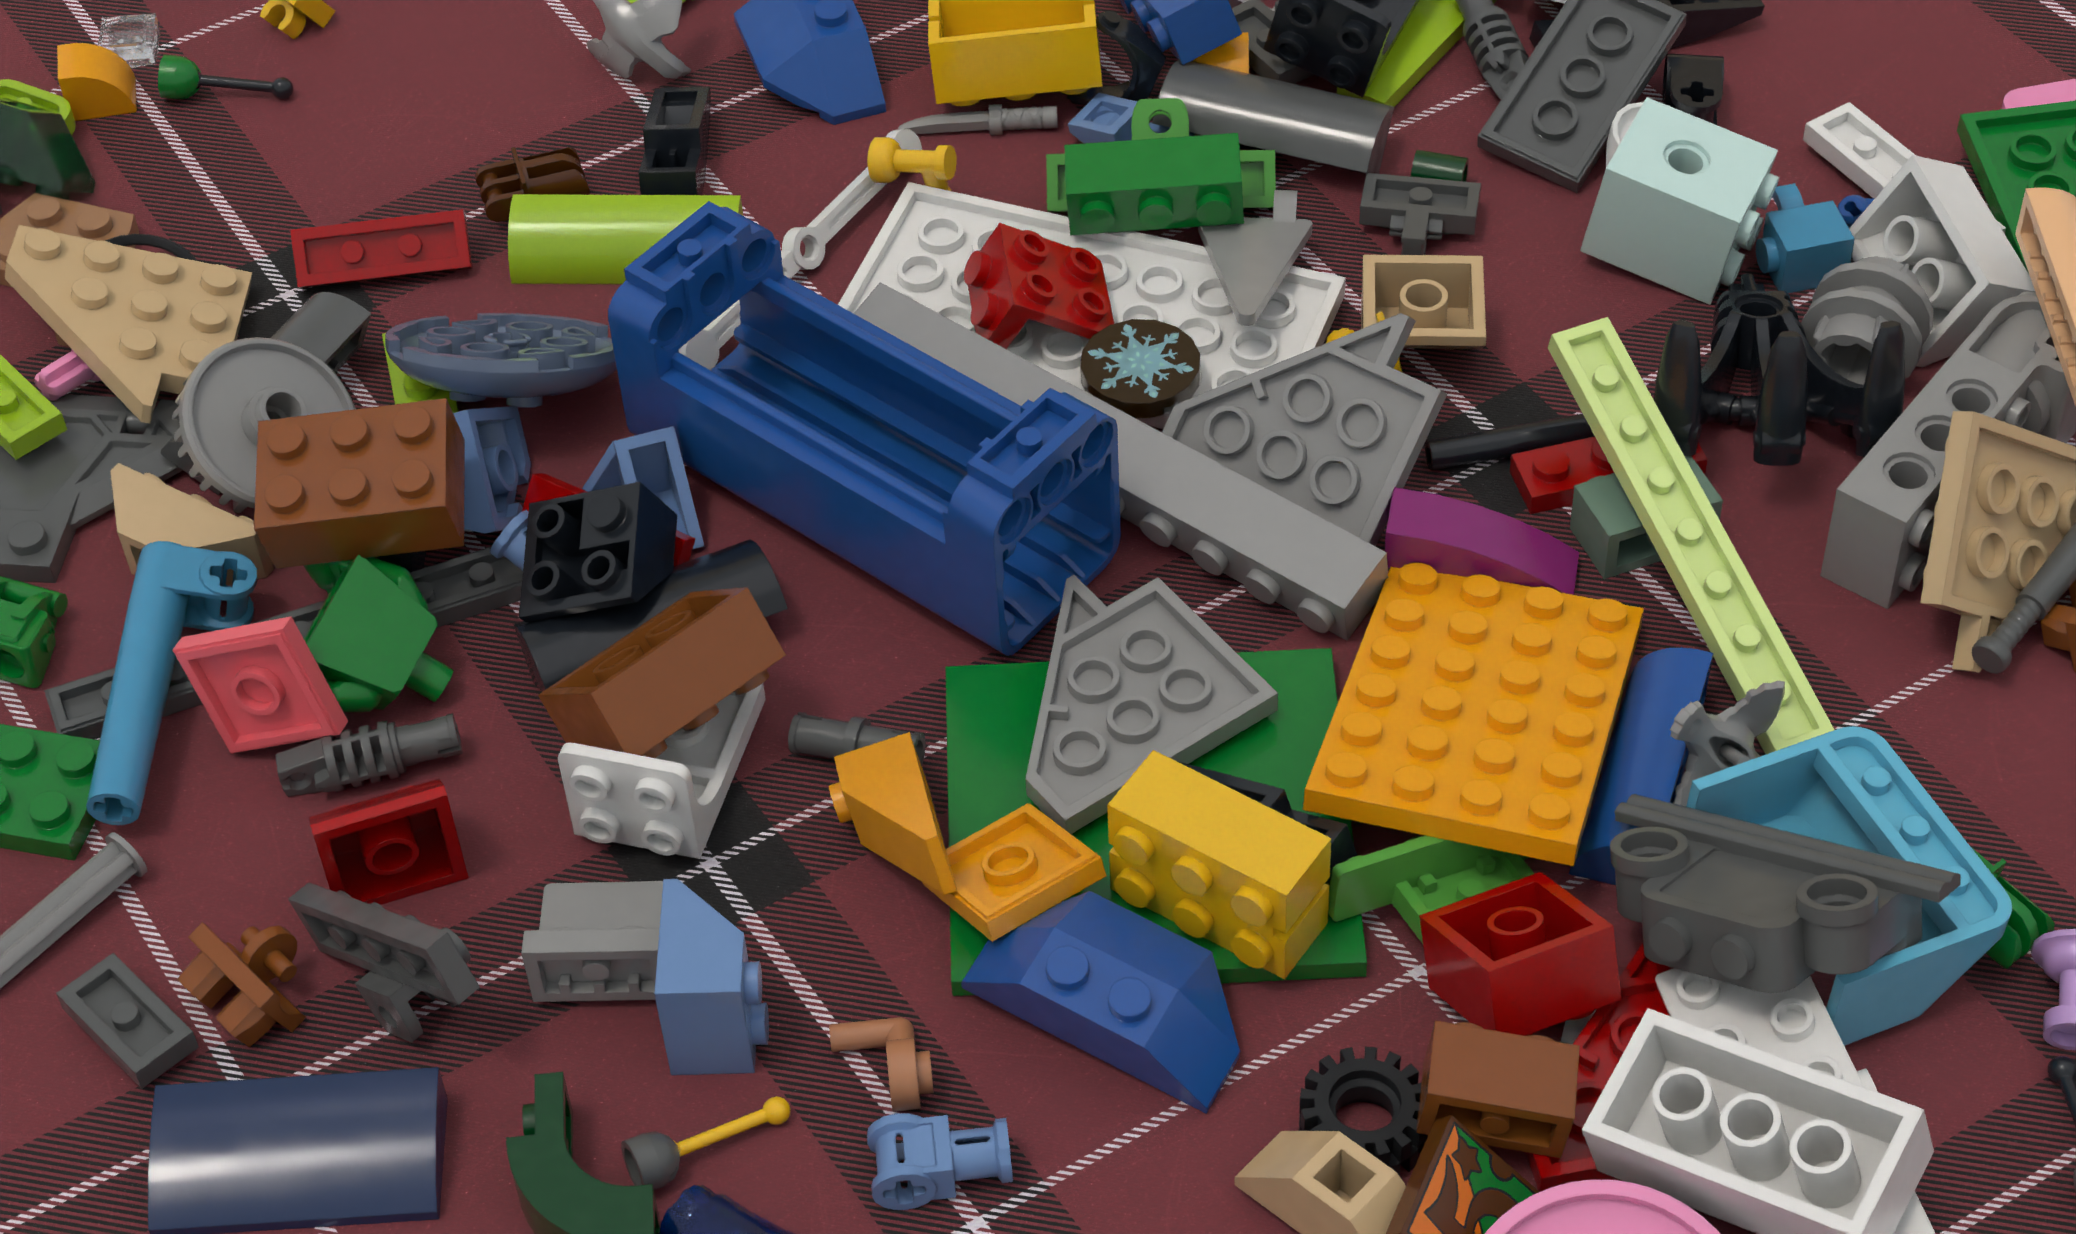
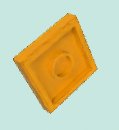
M1027 803L946 849L957 891L943 895L927 884L923 883V885L993 942L1106 877V872L1101 856L1032 804Z

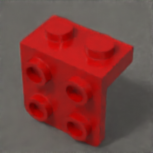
M999 223L981 250L974 251L966 263L964 282L968 285L971 303L970 318L972 325L975 327V333L1006 350L1029 319L1091 339L1093 335L1107 326L1114 324L1103 265L1096 256L1083 248H1072L1043 238L1036 232L1020 230Z

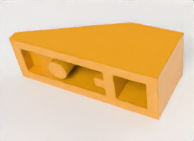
M910 732L835 756L834 760L840 782L828 787L840 823L852 820L861 845L941 894L946 895L957 891L929 786Z

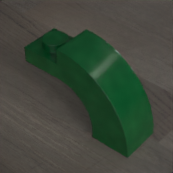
M564 1073L534 1074L535 1103L523 1104L522 1109L524 1136L506 1137L507 1155L521 1208L534 1234H661V1221L653 1184L638 1186L614 1185L595 1179L585 1173L573 1161V1110Z

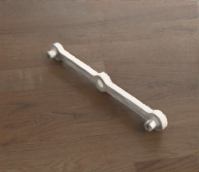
M910 129L893 130L886 136L896 140L901 149L922 150L919 137ZM867 167L807 227H794L790 229L784 236L782 243L783 274L791 279L799 270L815 269L824 259L825 244L887 183H874L869 176ZM801 241L805 245V254L803 256L800 252ZM740 301L735 302L679 349V353L709 370L714 368L718 362L719 349L734 335L735 328L741 324L739 314Z

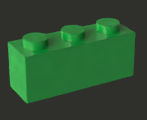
M1238 133L1064 145L1066 200L1070 236L1244 224Z

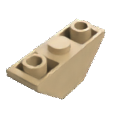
M120 463L110 470L117 533L131 574L135 575L142 548L156 541H170L187 547L243 554L257 568V579L266 578L274 570L272 561L254 530V520L246 516L237 517L213 506L200 495H188L166 485L160 478L151 473L142 474ZM228 569L226 585H232L233 570Z
M1281 1131L1235 1176V1186L1300 1234H1386L1406 1188L1405 1183L1396 1171L1340 1131Z

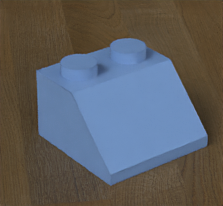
M663 879L654 995L671 1075L755 1073L756 1045H768L769 1040L767 1003H761L760 961L749 962L745 936L741 930L680 880Z

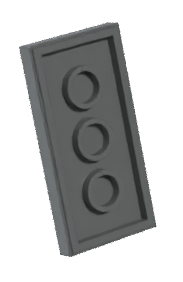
M1567 0L1478 134L1477 147L1578 193L1607 147L1610 127L1617 112L1628 104L1636 103L1685 27L1687 14L1657 0Z

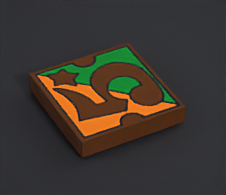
M1449 1115L1434 1121L1386 1234H1485L1508 1210L1528 1197L1539 1193V1191L1453 1115Z

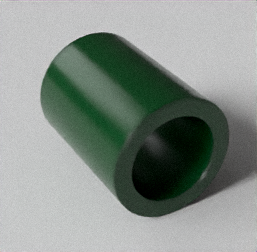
M1417 150L1410 177L1466 182L1469 158Z

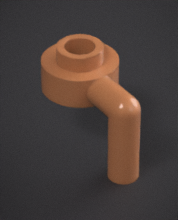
M898 1017L829 1024L832 1052L886 1047L892 1112L921 1109L920 1095L934 1093L930 1051L916 1052L914 1027L908 1019Z

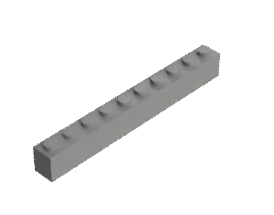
M881 282L853 313L1020 406L1028 399L1034 402L1045 391L1052 388L1059 393L1066 392L1114 418L1118 428L1120 517L1140 527L1141 531L1154 543L1163 547H1168L1170 544L1191 555L1193 560L1205 571L1214 575L1224 573L1244 584L1247 591L1258 600L1267 604L1277 602L1295 612L1299 619L1311 629L1320 633L1330 631L1348 641L1377 602L1385 580L1388 578L1387 552Z

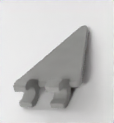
M1274 190L1273 218L1244 217V224L1198 227L1199 235L1240 325L1250 326L1256 323L1312 235V221L1296 218L1298 190Z

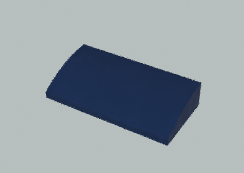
M439 1067L155 1085L148 1167L149 1233L222 1234L439 1220L448 1097Z

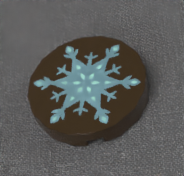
M1131 319L1111 324L1093 335L1082 350L1080 365L1081 384L1085 392L1088 390L1096 398L1134 418H1152L1164 415V408L1192 398L1200 383V352L1190 336L1178 327L1158 320Z

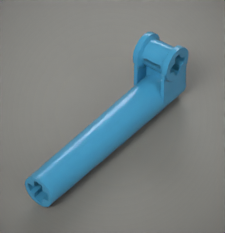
M156 541L142 548L128 603L86 804L88 813L96 820L110 825H126L136 821L140 815L176 660L172 650L181 638L183 627L216 631L251 623L254 615V606L249 594L253 592L257 584V568L243 554L187 547L170 541ZM228 569L233 570L232 586L226 585ZM221 600L227 601L225 617L220 615Z

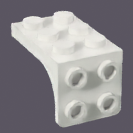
M763 683L741 695H735L734 692L716 704L719 713L714 718L692 730L685 731L682 727L666 738L665 742L668 747L656 758L577 743H565L558 755V763L574 835L584 836L598 843L615 842L646 848L660 855L670 856L677 854L700 859L766 700Z

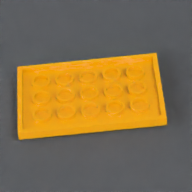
M1409 563L1401 568L1390 567L1388 578L1385 580L1306 784L1303 810L1574 866L1641 630L1644 608L1624 605L1613 599H1593L1561 593L1550 587H1530L1497 581L1487 575L1477 574L1466 577L1437 573L1432 566L1424 563Z

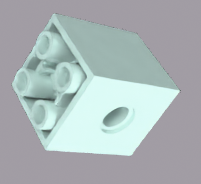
M1647 97L1606 167L1580 251L1710 305L1721 284L1729 287V284L1734 283L1745 258V254L1738 252L1740 247L1750 251L1758 237L1764 218L1760 217V213L1756 212L1757 207L1766 210L1780 178L1770 173L1778 150Z

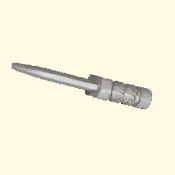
M1002 104L989 105V111L946 113L917 118L900 125L898 130L910 129L916 134L989 130L990 135H1003V131L1042 129V127L1044 129L1058 128L1057 106L1007 109L1002 108Z

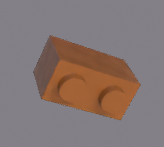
M1435 1020L1423 1063L1416 1133L1429 1135L1435 1120L1453 1115L1488 1146L1561 1158L1575 1119L1580 1046L1556 1042L1542 1035L1522 1036L1483 1029L1473 1023L1460 1022L1453 1024Z

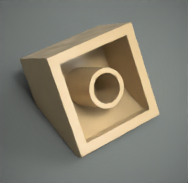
M1363 255L1361 329L1375 324V314L1380 311L1383 312L1385 319L1402 313L1416 320L1404 348L1482 349L1486 346L1483 256Z

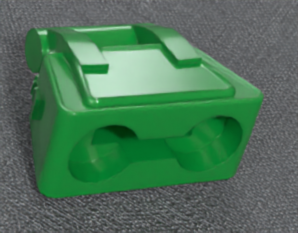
M0 576V680L28 688H37L42 684L56 645L54 634L57 618L61 617L67 608L68 599L66 594Z

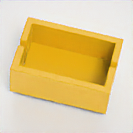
M928 0V47L936 104L951 103L955 106H969L982 99L1005 97L1009 100L1018 101L1031 98L1039 93L1060 91L1064 94L1076 95L1084 93L1090 88L1103 87L1095 0Z
M1155 750L1148 755L1107 804L1109 844L1113 845V848L1109 851L1110 889L1117 892L1130 905L1138 908L1146 907L1175 922L1186 934L1195 938L1204 937L1234 953L1244 964L1256 969L1263 968L1284 980L1327 925L1329 885L1326 884V881L1330 877V837Z

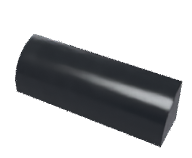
M749 539L674 566L672 573L636 603L526 623L522 621L513 625L533 684L543 692L690 592L748 587L764 617L786 610L788 607L765 554L756 542Z

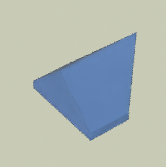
M674 426L612 441L582 489L590 492L641 482L677 514L676 530L696 538L693 549L703 547L704 542Z

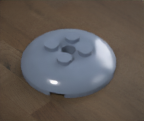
M477 313V320L452 322V326H449V317L436 316L401 323L390 328L385 334L387 353L401 371L427 386L449 391V398L454 401L477 402L485 400L486 397L506 398V404L513 407H537L543 404V396L560 395L588 388L601 382L617 370L612 339L608 337V325L576 318L519 313Z

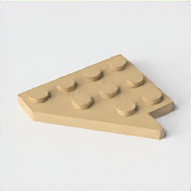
M19 225L5 268V280L141 422L149 424L151 423L160 391L180 394L185 387L183 385L185 380L208 354L224 344L237 340L252 279V272L233 269L224 265H214L174 257L166 253H155L116 245L107 241H96Z
M1953 411L1949 436L1945 444V460L1939 496L1934 508V525L1928 560L1923 573L1924 584L1920 603L1961 615L1952 669L1979 673L1982 668L1978 666L1972 657L1973 645L1981 637L1991 636L2010 611L2013 610L2016 605V597L2035 576L2076 522V447L1974 411Z

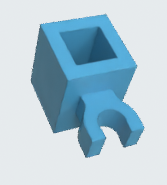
M1795 183L1776 187L1772 197L1777 204L1778 210L1766 213L1763 236L1756 242V258L1759 268L1763 273H1769L1778 291L1792 293L1817 288L1824 274L1841 264L1851 263L1855 238L1833 200L1804 206L1801 193Z

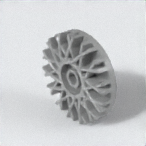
M244 338L224 344L212 351L183 383L185 387L175 401L178 407L172 415V419H179L180 427L174 434V440L184 443L178 450L179 458L189 454L194 463L189 471L190 476L193 478L204 477L199 488L202 491H206L211 485L223 494L219 499V503L226 505L232 499L233 511L241 513L247 507L255 508L258 421L353 410L356 408L340 378L314 354L297 345L278 339Z

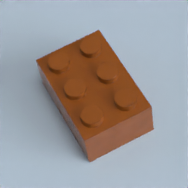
M447 398L258 421L254 530L276 569L353 560L357 555L363 558L464 546L465 439Z
M748 587L694 591L679 599L538 694L566 743H577L656 758L667 749L666 738L682 727L685 731L692 730L714 718L719 713L716 704L734 692L735 695H741L760 686L770 677L767 668L786 656Z

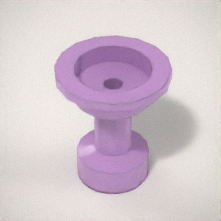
M2076 929L2055 930L2044 933L2035 939L2031 947V955L2034 962L2044 969L2048 977L2059 983V1006L2052 1007L2045 1012L2043 1017V1038L2054 1047L2076 1050Z

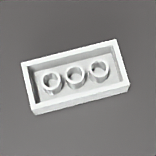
M1647 1008L1582 1128L1583 1135L1598 1171L1625 1182L1653 1188L1672 1196L1693 1209L1756 1234H1894L1934 1153L1924 1109Z

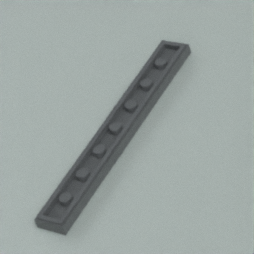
M491 547L411 572L410 574L428 604V611L435 616L438 622L436 628L520 601L523 571L506 557L497 559L490 553ZM325 600L258 622L292 616L304 638ZM177 658L162 717L202 705L200 698ZM115 668L44 690L58 734L88 739L101 737Z

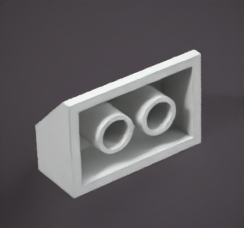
M1912 155L1849 228L1855 238L1852 252L1854 262L1862 258L1878 256L1891 258L1904 265L1906 263L1909 264L1908 268L1916 275L1933 307V327L1922 346V355L1916 365L1918 367H1925L1951 356L1989 311L2002 300L2017 296L2022 292L2035 291L2029 273L1965 168L1961 165Z

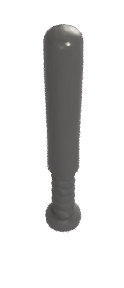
M2076 522L2035 576L2016 597V605L2013 610L2010 611L1991 636H1983L1973 645L1972 657L1982 669L1995 674L2005 671L2012 662L2011 651L2036 620H2042L2076 580Z

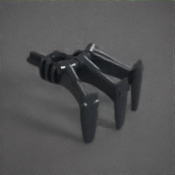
M1741 274V283L1729 284L1728 291L1720 295L1713 317V332L1710 341L1712 354L1702 370L1700 341L1693 322L1686 320L1673 322L1665 337L1656 377L1654 402L1684 456L1696 454L1703 424L1713 421L1731 425L1733 421H1736L1739 426H1755L1753 431V460L1756 463L1769 466L1795 465L1801 462L1803 447L1806 444V422L1809 421L1830 426H1839L1841 424L1853 425L1852 433L1856 439L1855 454L1865 457L1903 413L1905 336L1901 323L1890 320L1880 324L1878 335L1873 344L1864 385L1857 384L1835 372L1811 347L1806 339L1804 328L1798 320L1796 309L1791 302L1789 294L1786 291H1765L1763 284L1755 283L1753 274ZM1736 368L1750 371L1751 396H1739L1738 398L1737 395L1728 394Z

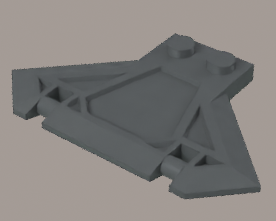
M65 394L56 401H49L62 413L67 431L17 460L0 445V576L18 581L56 583L77 528L114 508L110 470L118 463L142 474L151 473L162 481L183 471L160 454L161 449L180 427L179 419H172L173 412L178 407L175 403L176 400L161 399L154 409L151 423L149 424L141 422L118 397Z

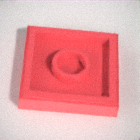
M292 616L181 637L172 650L231 754L319 739L324 736L340 735L348 723V719Z

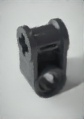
M1667 54L1663 73V104L1717 125V108L1720 107L1723 97L1724 57Z

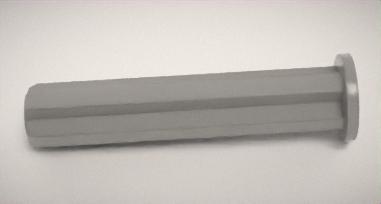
M115 832L108 834L105 837L107 845L0 935V989L133 874L142 877L147 872L146 864L141 856L123 837Z

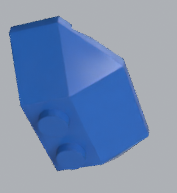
M750 0L733 13L735 25L765 89L799 107L819 112L820 118L833 125L886 112V103L866 27L853 0Z
M1092 891L1062 901L993 942L988 940L961 982L964 990L1207 1114L1240 1058V1048L1212 951Z

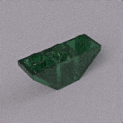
M0 99V183L23 186L24 181L36 184L35 193L69 200L70 192L94 193L96 182L62 115L16 100Z

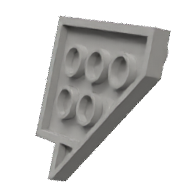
M1400 313L1175 404L1162 433L1376 546L1388 522L1394 487L1404 488L1446 399L1447 393L1394 369L1416 322L1411 317Z
M1072 575L1066 579L1026 774V794L1046 816L1072 834L1108 812L1107 804L1153 750L1175 761L1189 764L1277 711L1278 693L1159 577L1106 606L1075 575Z

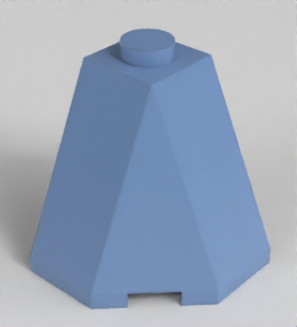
M518 407L467 409L455 412L453 414L465 439L464 529L484 534L503 531L509 522L523 509L519 502L514 503L517 485L528 483L531 468Z

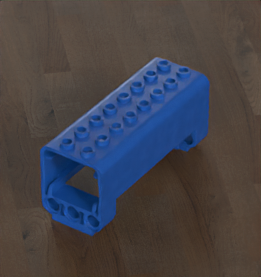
M710 201L624 268L626 281L617 289L611 299L608 308V322L629 432L639 435L674 426L684 465L1006 656L1013 655L1060 612L1067 578L1075 575L1087 586L1106 568L1114 557L1121 536L1118 428L1114 418L1066 392L1059 393L1052 388L1045 391L1034 402L1028 399L1022 406L1016 404L786 277L783 274L780 242L774 238L773 233L728 207H719ZM740 301L739 314L741 324L734 330V338L739 344L732 353L711 370L679 353V349L735 302Z

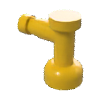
M875 137L869 146L867 165L869 176L874 183H891L898 178L900 172L921 173L925 186L951 191L947 180H951L955 175L957 157L952 145H938L936 150L901 149L899 143L893 138Z

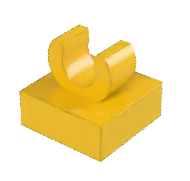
M269 0L262 8L260 17L280 29L290 38L295 39L303 31L306 17L324 28L335 13V10L322 0Z

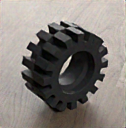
M1365 1046L1364 1058L1355 1059L1352 1047L1341 1049L1339 1064H1336L1332 1057L1327 1055L1319 1061V1073L1311 1069L1305 1077V1088H1301L1299 1131H1340L1396 1171L1399 1176L1400 1166H1403L1410 1172L1415 1167L1418 1153H1421L1428 1136L1416 1133L1421 1083H1418L1419 1071L1411 1063L1400 1071L1401 1056L1389 1051L1384 1062L1377 1060L1378 1048ZM1367 1102L1386 1109L1391 1114L1392 1120L1383 1128L1361 1131L1342 1124L1336 1114L1340 1108L1348 1104Z

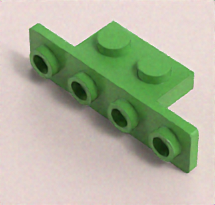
M1426 835L1413 837L1404 843L1364 856H1355L1335 865L1332 869L1329 887L1328 914L1333 921L1338 922L1392 904L1423 944L1419 915L1534 874L1524 861L1531 857Z

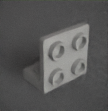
M663 881L547 884L543 892L539 930L524 931L521 951L533 1002L655 1000L654 992Z

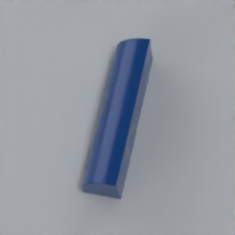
M1666 648L1644 656L1633 667L1601 768L1575 864L1571 866L1569 874L1616 885L1615 868L1611 864L1610 842L1616 835L1626 830L1639 828L1638 826L1615 821V810L1618 804L1627 802L1632 794L1670 803L1674 802L1676 798L1675 788L1681 783L1689 750L1684 741L1670 737V729L1676 715L1690 702L1698 700L1704 706L1713 658L1712 652L1693 648Z

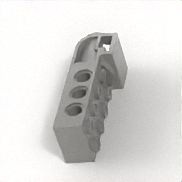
M2035 291L2022 292L2017 296L2004 299L1995 305L1837 488L1820 574L1821 577L1886 609L1892 605L1904 589L1910 592L1916 589L1923 578L1928 560L1934 525V508L1939 496L1945 460V444L1949 436L1953 411H1974L2067 443L2075 434L2076 406L2056 349L2053 347L2054 344Z

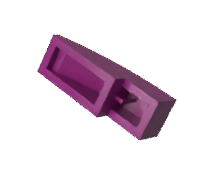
M1394 487L1385 537L1388 568H1401L1409 563H1424L1432 566L1437 573L1466 577L1477 574L1487 575L1497 581L1530 587H1550L1561 593L1574 595L1579 552L1537 528L1488 508L1438 494Z

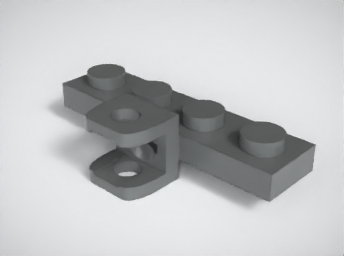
M307 883L288 899L320 952L369 970L355 985L382 1027L394 1036L412 1043L423 1034L421 1024L408 1003L420 991H423L430 999L434 1000L436 998L449 1003L454 1008L480 988L466 964L471 960L466 945L452 930L446 927L438 929L421 923L412 915L404 917L387 911L376 902L368 904L352 898L342 890L334 892L312 883Z

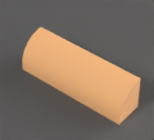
M2026 188L2015 235L2076 406V197L2066 191L2055 188Z

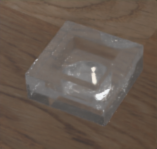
M156 13L102 17L98 46L113 51L123 58L131 68L156 64L160 37V27Z

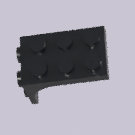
M1279 0L1263 50L1289 64H1294L1329 81L1338 88L1345 89L1363 98L1419 0Z

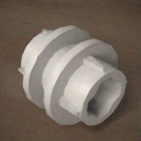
M1878 256L1862 258L1857 262L1841 264L1824 274L1812 297V303L1804 315L1801 324L1811 347L1829 367L1844 378L1864 385L1873 344L1878 335L1880 324L1890 320L1901 323L1904 332L1905 379L1911 375L1922 355V346L1933 327V307L1916 275L1908 268L1909 264L1906 263L1904 265L1891 258Z

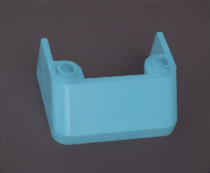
M1855 726L1839 728L1692 780L1686 807L1960 874L1961 885L1941 902L1938 903L1922 898V939L1917 944L1881 957L1865 970L1850 974H1836L1826 1009L1844 1046L1919 1017L1999 941L2005 932L2012 912V903L2008 893L1888 742L1872 730Z

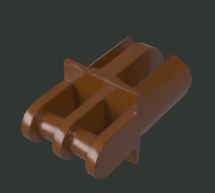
M512 147L513 159L481 166L475 173L476 183L480 187V197L483 203H485L484 210L486 216L495 222L509 220L513 194H590L578 153L572 147L518 158L516 148Z

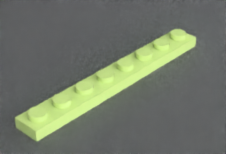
M1605 317L1552 334L1548 345L1550 354L1710 652L1713 653V657L1737 702L1745 698L1747 691L1757 689L1763 683L1785 682V694L1775 720L1766 732L1757 736L1765 754L1834 731L1835 729L1609 318Z

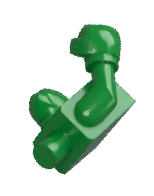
M357 555L353 560L303 565L318 587L326 590L329 594L307 631L304 640L343 712L367 713L373 709L383 710L400 694L404 685L428 700L435 702L446 688L454 669L423 652L438 622L435 616L428 611V604L410 572L404 567L375 557L363 558L360 555Z

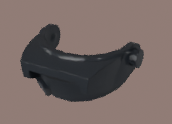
M1114 11L1101 12L1096 19V26L1100 31L1116 40L1124 49L1132 64V79L1116 86L1090 88L1084 93L1076 95L1067 94V96L1073 103L1087 105L1098 93L1137 102L1140 99H1149L1166 62V57L1137 24L1120 17Z

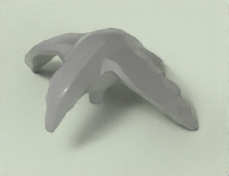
M593 0L600 11L606 30L602 40L594 38L588 41L587 48L600 63L613 73L627 79L632 76L634 66L638 62L648 64L665 78L677 79L691 72V69L672 54L661 40L662 37L674 34L678 28L682 0H637L634 3H630L627 0Z
M1784 681L1763 683L1757 689H1750L1747 691L1745 698H1742L1735 706L1729 707L1718 715L1706 713L1703 705L1698 700L1690 702L1679 711L1670 729V737L1684 741L1689 750V755L1685 766L1686 771L1681 778V783L1675 788L1676 798L1673 802L1674 804L1687 806L1692 780L1760 757L1755 751L1753 742L1755 737L1766 732L1775 720L1785 694Z

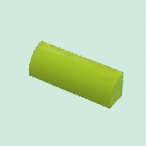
M513 194L508 223V260L511 284H623L626 281L624 268L708 201L719 207H728L743 216L741 195Z

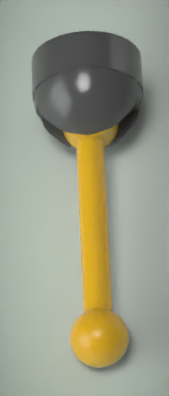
M771 1097L764 1103L763 1108L677 1143L668 1135L657 1131L641 1133L621 1142V1149L629 1176L634 1186L653 1184L654 1191L671 1182L676 1176L681 1156L766 1122L773 1125L783 1124L790 1116V1105L782 1097Z

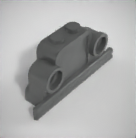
M1632 794L1627 802L1619 803L1615 810V821L1639 827L1616 835L1610 842L1611 864L1615 868L1617 910L1623 917L1642 923L1644 955L1646 958L1658 964L1758 992L1780 993L1789 991L1801 984L1815 971L1827 974L1856 973L1867 969L1881 957L1917 944L1922 939V898L1939 903L1961 885V876L1958 873L1637 794Z

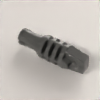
M1455 0L1465 20L1462 35L1484 80L1488 82L1499 99L1502 100L1529 59L1507 12L1494 6L1492 0Z
M451 713L433 720L396 727L394 722L388 723L386 720L377 722V729L371 730L369 725L359 727V733L353 734L350 729L344 730L340 733L341 737L334 738L331 735L324 736L318 740L277 753L276 764L282 789L287 796L317 792L345 791V785L352 783L354 788L364 786V780L370 779L373 784L382 782V776L389 775L390 779L399 778L402 773H406L407 766L441 757L463 754L458 726L455 722L454 714Z

